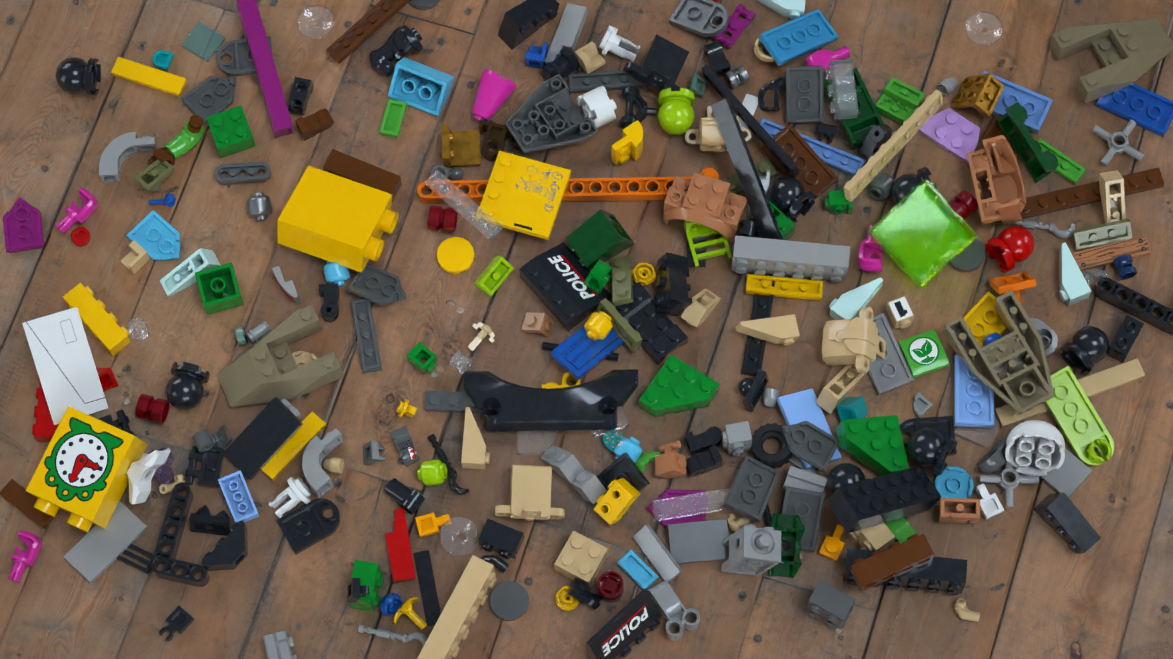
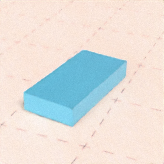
M632 550L617 562V565L642 590L644 588L647 590L659 579V576Z

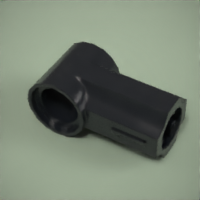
M395 478L390 480L384 489L387 495L400 503L399 505L411 515L425 501V498L414 489L410 490Z

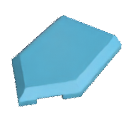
M154 210L126 235L131 241H136L146 250L152 260L180 259V233Z

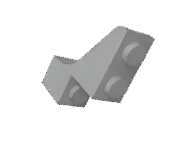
M553 445L540 458L547 466H551L553 471L571 484L584 500L592 504L607 491L594 474L586 471L575 456L564 449Z

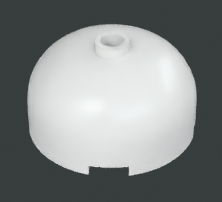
M1040 420L1025 421L1018 424L1009 433L1006 440L1005 457L1007 462H1010L1019 473L1029 476L1047 475V472L1055 468L1058 470L1062 466L1065 459V441L1060 431L1052 424ZM1032 453L1036 454L1035 464L1037 467L1028 466L1032 461Z

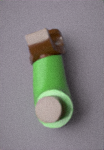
M198 115L191 116L190 120L184 124L182 131L167 143L164 148L154 151V155L148 162L152 164L159 159L161 162L167 161L174 166V159L184 155L201 141L204 132L202 117Z

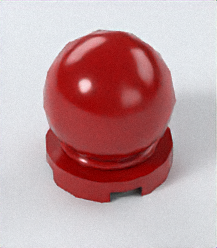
M1014 225L1005 228L998 238L992 237L985 244L990 259L995 258L1000 264L998 268L1005 273L1015 268V263L1028 259L1035 246L1034 237L1028 229L1023 226Z

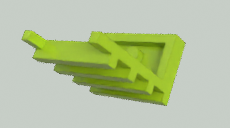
M684 220V230L695 267L699 266L698 260L727 254L728 259H732L728 240L724 235H722V238L693 244L692 240L721 233L707 226ZM720 244H724L725 248L718 249L697 255L695 252V250L712 247Z

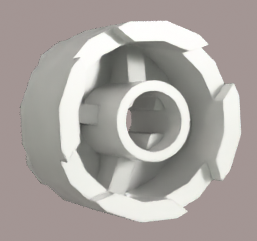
M604 86L597 87L578 96V107L582 105L584 112L582 115L584 118L589 117L596 129L616 119L614 112L617 109L613 99H609Z

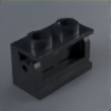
M1126 315L1109 346L1107 355L1123 363L1144 323Z
M487 518L478 542L481 548L488 552L493 550L498 552L503 558L510 559L511 557L516 559V554L524 540V533Z

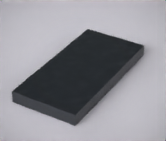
M274 397L224 453L249 480H252L299 430L303 423L278 397Z

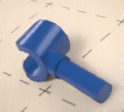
M167 193L165 199L149 200V205L164 204L167 207H173L176 198L173 194Z

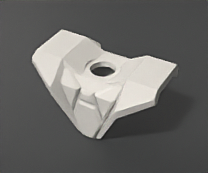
M169 448L163 451L155 450L150 454L143 453L139 461L132 462L127 472L129 502L131 504L146 502L151 492V480L157 468L165 464L171 451Z

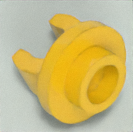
M405 399L404 402L400 401L396 412H399L398 417L400 418L403 414L412 418L417 408L408 405L409 400Z

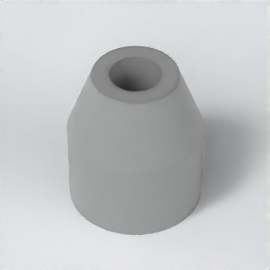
M954 77L946 78L937 84V88L942 92L943 96H947L954 91L958 82Z
M764 388L762 399L765 407L773 408L775 406L779 390Z

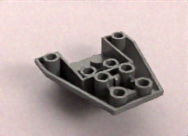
M560 74L544 81L505 122L506 127L524 153L583 142L598 133L590 118H584L569 96V87Z

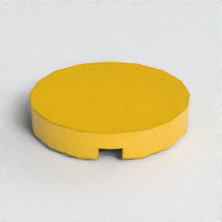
M448 238L438 247V263L448 273L460 274V272L467 271L474 262L473 247L464 238Z

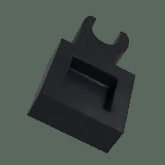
M577 578L571 582L569 595L583 604L587 602L593 609H597L601 605L599 602L602 598L597 594H593L591 588L585 582Z
M178 606L166 619L169 625L163 627L159 634L162 636L165 632H169V636L166 638V641L169 642L176 631L182 634L194 621V618L182 607Z

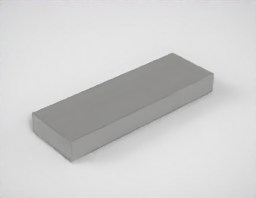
M649 524L645 525L633 536V539L655 569L668 583H671L683 571Z

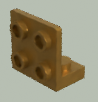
M991 73L966 77L962 81V86L954 97L951 107L953 109L974 107L984 117H990L1005 86Z
M441 124L443 165L445 167L481 165L479 130L453 131L449 130V124Z

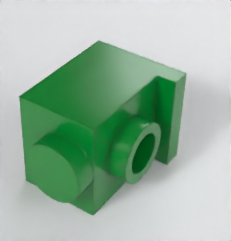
M844 190L828 191L827 198H824V207L828 209V212L840 214L847 211V214L852 213V202L845 199Z
M599 259L586 278L584 285L600 294L611 278L609 273L612 267Z
M420 341L407 354L408 362L412 363L423 374H426L428 371L431 373L438 365L436 363L438 361L437 356ZM422 360H427L424 364L421 363Z

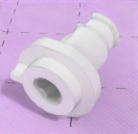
M609 25L599 45V48L602 49L601 54L606 55L609 51L633 62L637 56L634 53L638 52L640 45L637 46L617 35L618 29Z
M290 477L287 480L290 486L282 491L273 502L268 503L270 507L275 509L287 498H291L275 511L279 518L283 517L285 512L293 509L301 501L305 504L311 501L309 496L312 493L302 479Z

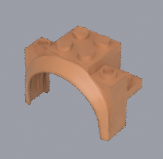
M1004 135L984 139L982 141L985 149L967 153L982 223L987 224L1002 220L1003 225L1022 221L1021 212L1026 205V193L1020 168L1012 147Z
M695 172L691 180L675 176L672 187H669L664 201L663 223L668 226L669 220L672 219L695 222L716 230L727 238L729 245H734L735 235L737 236L747 199L744 196L730 193V183Z

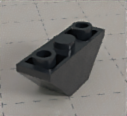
M243 521L239 524H234L226 538H221L217 542L216 548L203 557L201 565L207 571L232 570L248 555L247 527Z

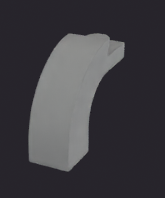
M129 132L109 143L103 151L99 162V177L102 183L121 182V166L124 160L135 153L156 151L157 142L155 137L142 136L138 138L136 132Z
M336 428L332 432L326 433L322 440L315 436L309 442L303 454L302 469L309 488L318 498L334 487L331 478L322 469V463L331 451L344 442L341 433Z

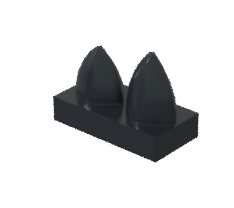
M204 505L196 513H191L189 518L191 532L225 536L230 533V517L225 510L213 516L210 514L209 508Z

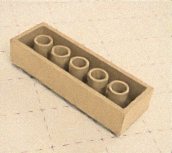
M472 555L417 659L456 658L460 650L458 646L461 640L465 641L469 634L468 627L470 623H474L479 613L477 610L479 606H483L487 600L488 595L486 593L488 589H492L497 581L494 565Z

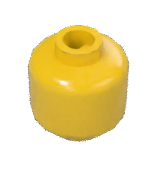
M602 311L593 312L584 324L587 332L586 335L594 341L596 339H605L613 327L612 318Z

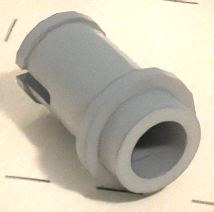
M263 321L254 329H249L246 336L251 343H254L270 331L271 328L266 321Z

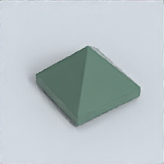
M693 73L689 89L700 98H703L706 80Z

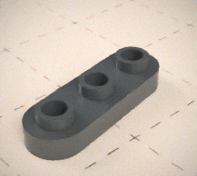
M265 162L221 164L215 168L214 176L220 184L265 182L270 178L271 170ZM260 172H265L264 175H259Z

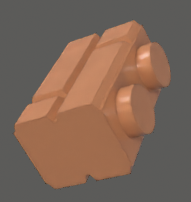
M940 498L938 502V522H969L978 524L980 519V499Z

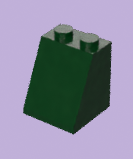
M601 209L566 237L569 242V248L580 257L578 260L581 265L591 269L594 268L599 259L606 262L634 244L614 214Z

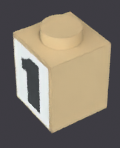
M903 296L887 302L886 311L894 328L901 327L903 329L910 326L913 322L914 314L906 297Z

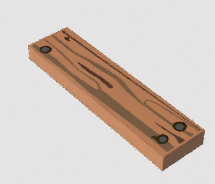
M1146 235L1074 252L1072 255L1080 271L1113 264L1114 259L1123 255H1131L1132 259L1150 255L1151 250Z

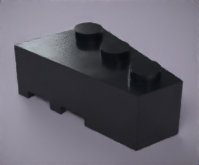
M556 0L524 1L505 12L498 36L513 50L548 21L553 20L558 14L557 11L560 4Z
M666 252L657 261L658 276L655 282L657 294L654 303L656 304V312L678 316L692 304V298H688V291L691 290V285L687 284L686 277H689L688 257Z
M1064 492L1049 494L1033 509L1067 543L1069 549L1074 553H1085L1101 539Z

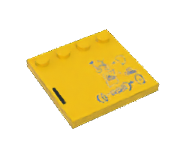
M499 151L476 215V220L549 240L571 176V170Z

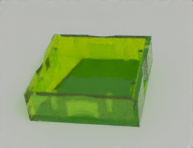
M928 179L922 180L867 231L917 288H923L953 257L959 255L978 237L965 220L951 209L946 199Z

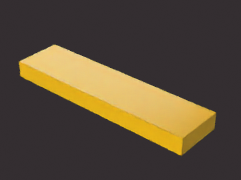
M121 57L117 58L111 71L113 76L178 97L181 96L187 83L186 78Z
M747 274L745 294L773 295L774 297L822 301L823 281Z
M311 412L302 421L303 425L261 469L271 480L274 481L305 449L309 442L327 426L314 412Z

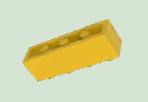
M79 283L66 293L63 299L70 309L78 308L84 325L112 356H115L131 343L128 337L130 333L124 326L119 327L116 323L118 322L117 318L113 313L108 314L104 310L106 306L100 299L96 301L93 297L95 295L88 286L84 287Z

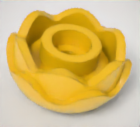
M639 263L632 270V277L636 283L640 282L642 286H645L654 281L656 273L651 264Z
M569 586L562 587L555 595L558 607L566 611L575 609L580 602L568 594Z

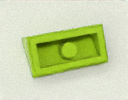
M496 256L473 284L491 297L513 271L514 267L502 256Z

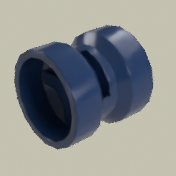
M1123 255L1113 260L1115 268L1118 269L1117 275L1120 280H1126L1137 275V270L1132 265L1133 259L1131 255Z

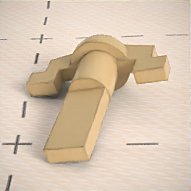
M481 322L477 325L475 323L472 325L476 330L478 327L482 329L468 346L472 352L487 334L490 336L488 340L491 343L495 341L493 339L495 334L489 325Z
M733 513L729 514V518H727L729 528L733 532L753 521L747 517L734 521L736 517Z

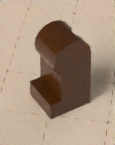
M321 109L315 114L295 120L304 141L329 129L334 124L327 109Z

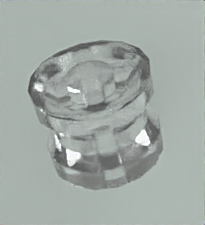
M135 318L129 322L128 331L134 340L142 341L148 337L149 328L143 319Z
M459 350L451 358L449 366L458 369V373L464 374V371L468 370L473 359L466 357Z

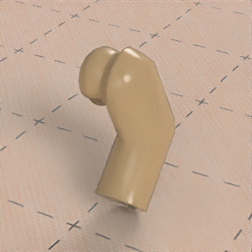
M175 475L173 477L174 483L160 485V492L162 494L172 493L176 484L186 482L184 475Z
M958 598L954 603V610L963 620L979 622L980 612L970 611L966 606V601L963 598Z

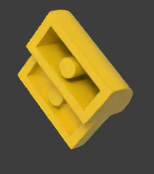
M638 120L622 130V139L611 145V159L615 166L620 163H626L630 157L635 162L641 157L643 153V128Z

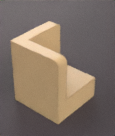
M590 42L574 52L580 67L587 74L606 64L605 59L598 54L594 42Z
M133 240L129 244L131 251L121 260V263L135 274L150 260L147 251Z

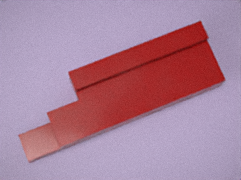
M404 508L394 509L395 521L392 523L394 532L385 533L384 536L392 584L414 581L416 579Z

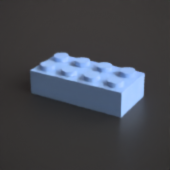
M241 470L218 479L235 523L239 524L241 521L246 523L260 517Z

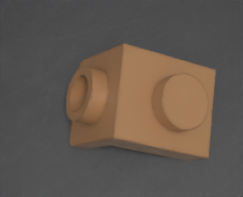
M526 312L521 330L525 333H541L546 338H550L554 328V320L546 313Z

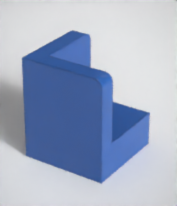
M544 42L543 47L530 45L529 52L526 51L525 56L526 66L543 69L548 53V42Z

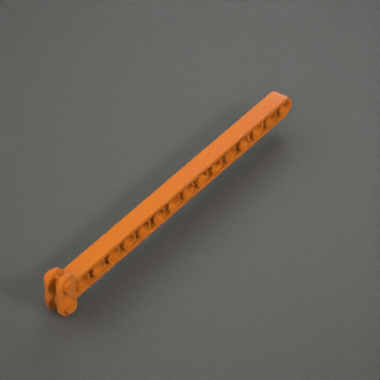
M705 168L700 173L701 175L719 180L718 172L713 168ZM691 176V177H681V178L691 180V179H692V176ZM675 177L569 179L562 202L665 200L668 193L667 188L672 186ZM489 180L424 181L417 187L418 197L424 204L481 203L484 194H480L479 191L486 189ZM654 186L657 188V190L650 191L648 190V188ZM578 187L581 188L582 191L576 193L573 191V189ZM595 187L601 189L599 192L592 191V189ZM613 187H618L620 190L617 192H612L610 189ZM631 187L638 188V190L635 192H632L629 189ZM464 189L469 190L467 194L460 193ZM425 190L432 191L429 195L422 194ZM444 190L450 191V193L447 195L441 194V192Z

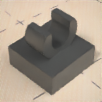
M371 440L363 446L364 465L371 466L375 462H381L385 459L384 456L379 455V452L385 450V447L379 446L378 441Z

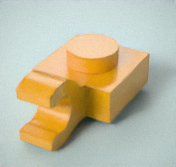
M433 512L415 517L421 538L440 533L438 527L452 525L449 514L436 518Z
M838 524L832 537L826 535L819 555L835 562L838 561L845 545L844 542L840 541L845 530L843 526Z

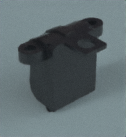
M656 34L648 46L640 65L634 62H626L623 71L635 80L645 84L651 90L660 92L671 88V91H680L681 87L675 85V82L689 51Z

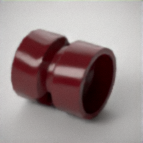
M962 190L954 197V202L950 201L945 208L961 225L968 219V215H972L979 206L977 200L969 192Z
M431 205L428 215V229L439 231L443 228L446 232H455L458 208L447 207L443 210L441 206Z
M141 394L136 405L135 417L142 420L150 418L151 422L163 425L168 416L170 403L165 399L157 398L155 400L153 396Z
M615 571L604 572L598 579L599 596L608 603L620 600L624 592L621 575Z

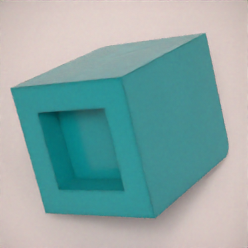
M864 396L848 397L837 406L841 421L865 418L868 415Z

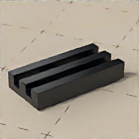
M130 544L128 547L150 558L151 561L127 550L122 552L148 565L147 568L120 555L116 558L143 573L149 574L152 569L151 562L154 554L133 544Z

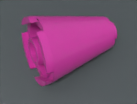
M485 69L481 75L472 110L473 118L479 122L480 120H490L514 92L517 85L507 78H502L500 74Z

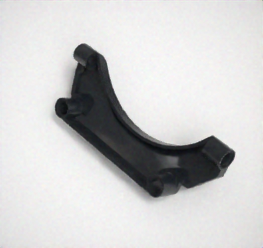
M638 369L612 370L602 377L584 384L551 389L513 384L495 376L489 371H464V390L477 408H483L484 428L491 432L613 430L618 425L617 407L624 406L638 387Z

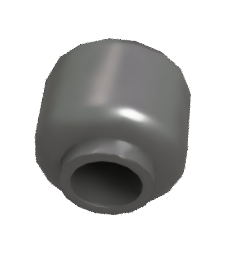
M264 193L250 195V198L246 201L249 217L256 218L257 221L267 220V216L273 212L270 197L264 195Z

